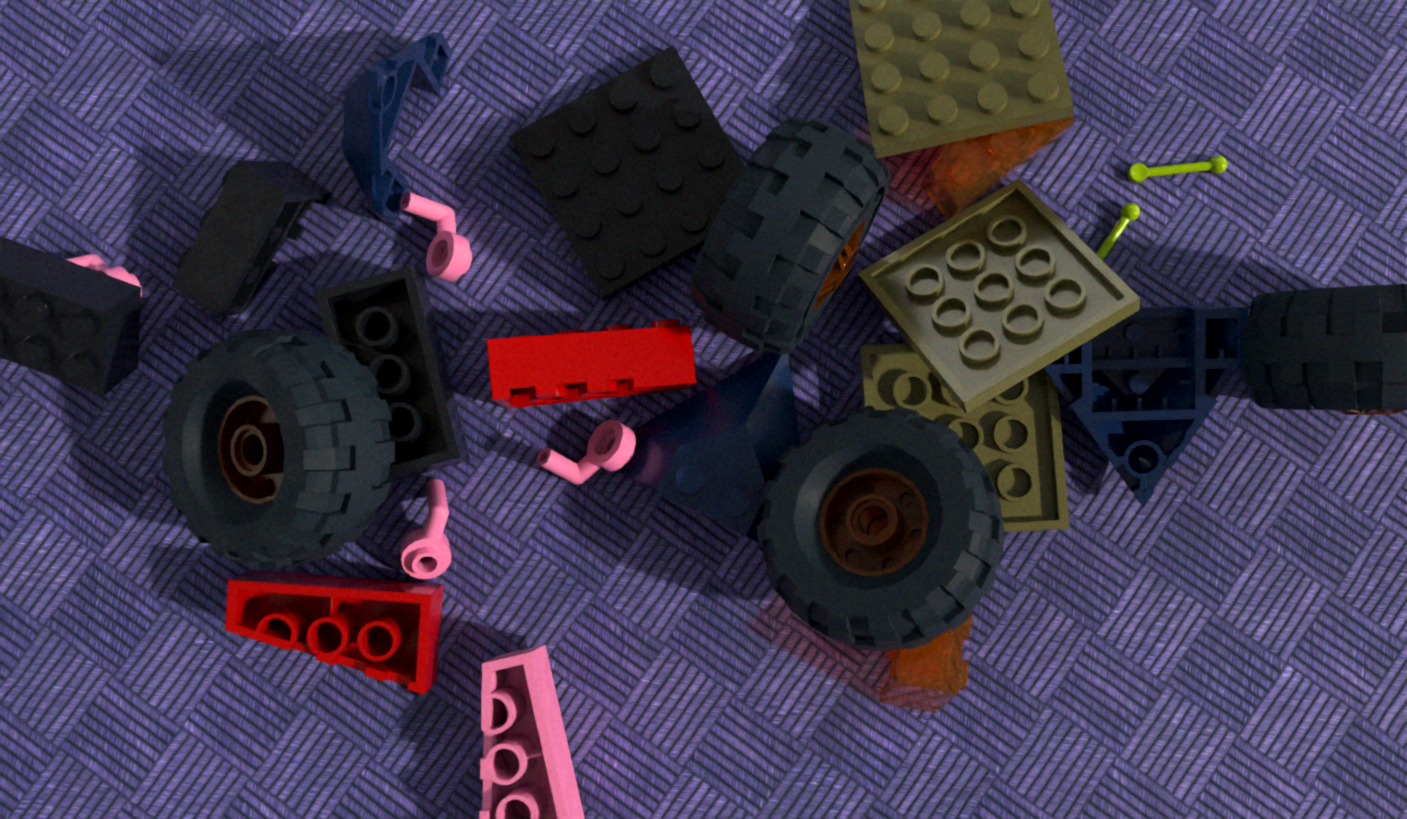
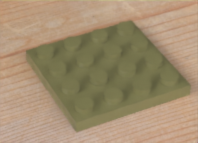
M848 0L872 146L876 150L877 159L1073 116L1072 97L1049 0Z
M1020 178L857 273L863 289L966 414L1140 310V297Z
M908 343L864 345L859 347L862 407L873 406L876 410H894L895 406L916 410L921 416L935 422L939 420L955 431L977 454L992 479L1001 504L1004 533L1070 529L1059 392L1043 368L966 414Z

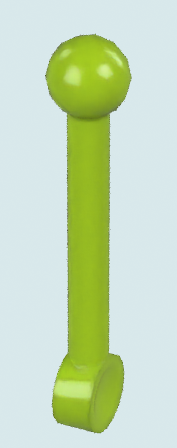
M1217 155L1205 162L1147 168L1142 163H1137L1129 168L1127 177L1130 182L1139 184L1147 177L1200 171L1221 174L1226 170L1228 162L1223 156Z
M1127 203L1122 207L1121 218L1096 253L1102 261L1128 223L1139 217L1140 209L1137 204Z

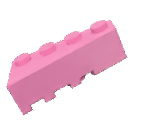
M546 645L502 654L482 663L481 731L484 732L483 757L480 759V779H483L482 809L479 811V819H585Z

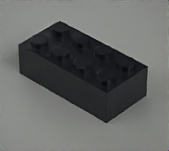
M0 236L1 358L101 395H105L138 368L141 287Z
M410 266L315 291L326 336L354 353L360 365L368 367L378 381L376 391L380 399L387 401L392 421L388 422L391 441H395V462L390 463L388 478L392 479L393 482L471 461L424 277Z

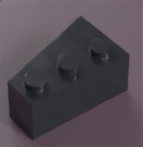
M238 160L224 175L222 180L223 189L214 206L210 207L202 216L199 224L201 230L193 245L182 254L178 261L179 271L171 285L217 318L242 314L246 311L278 268L279 264L272 260L289 236L298 241L306 230L299 224L316 200L324 205L333 194L288 162Z

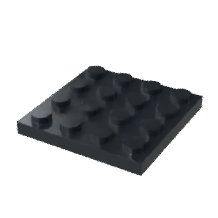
M673 45L509 136L603 301L703 246L715 216L718 215L735 180L738 179L745 168Z

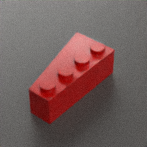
M678 319L654 321L651 323V328L632 329V325L622 324L607 326L603 328V331L596 332L566 330L557 332L554 335H521L510 338L486 339L492 400L506 409L697 388L690 325L680 326V320Z
M248 570L228 579L225 630L285 650L292 648L316 656L315 660L331 665L338 663L362 671L365 676L380 681L387 679L406 685L408 690L425 695L437 681L444 584Z

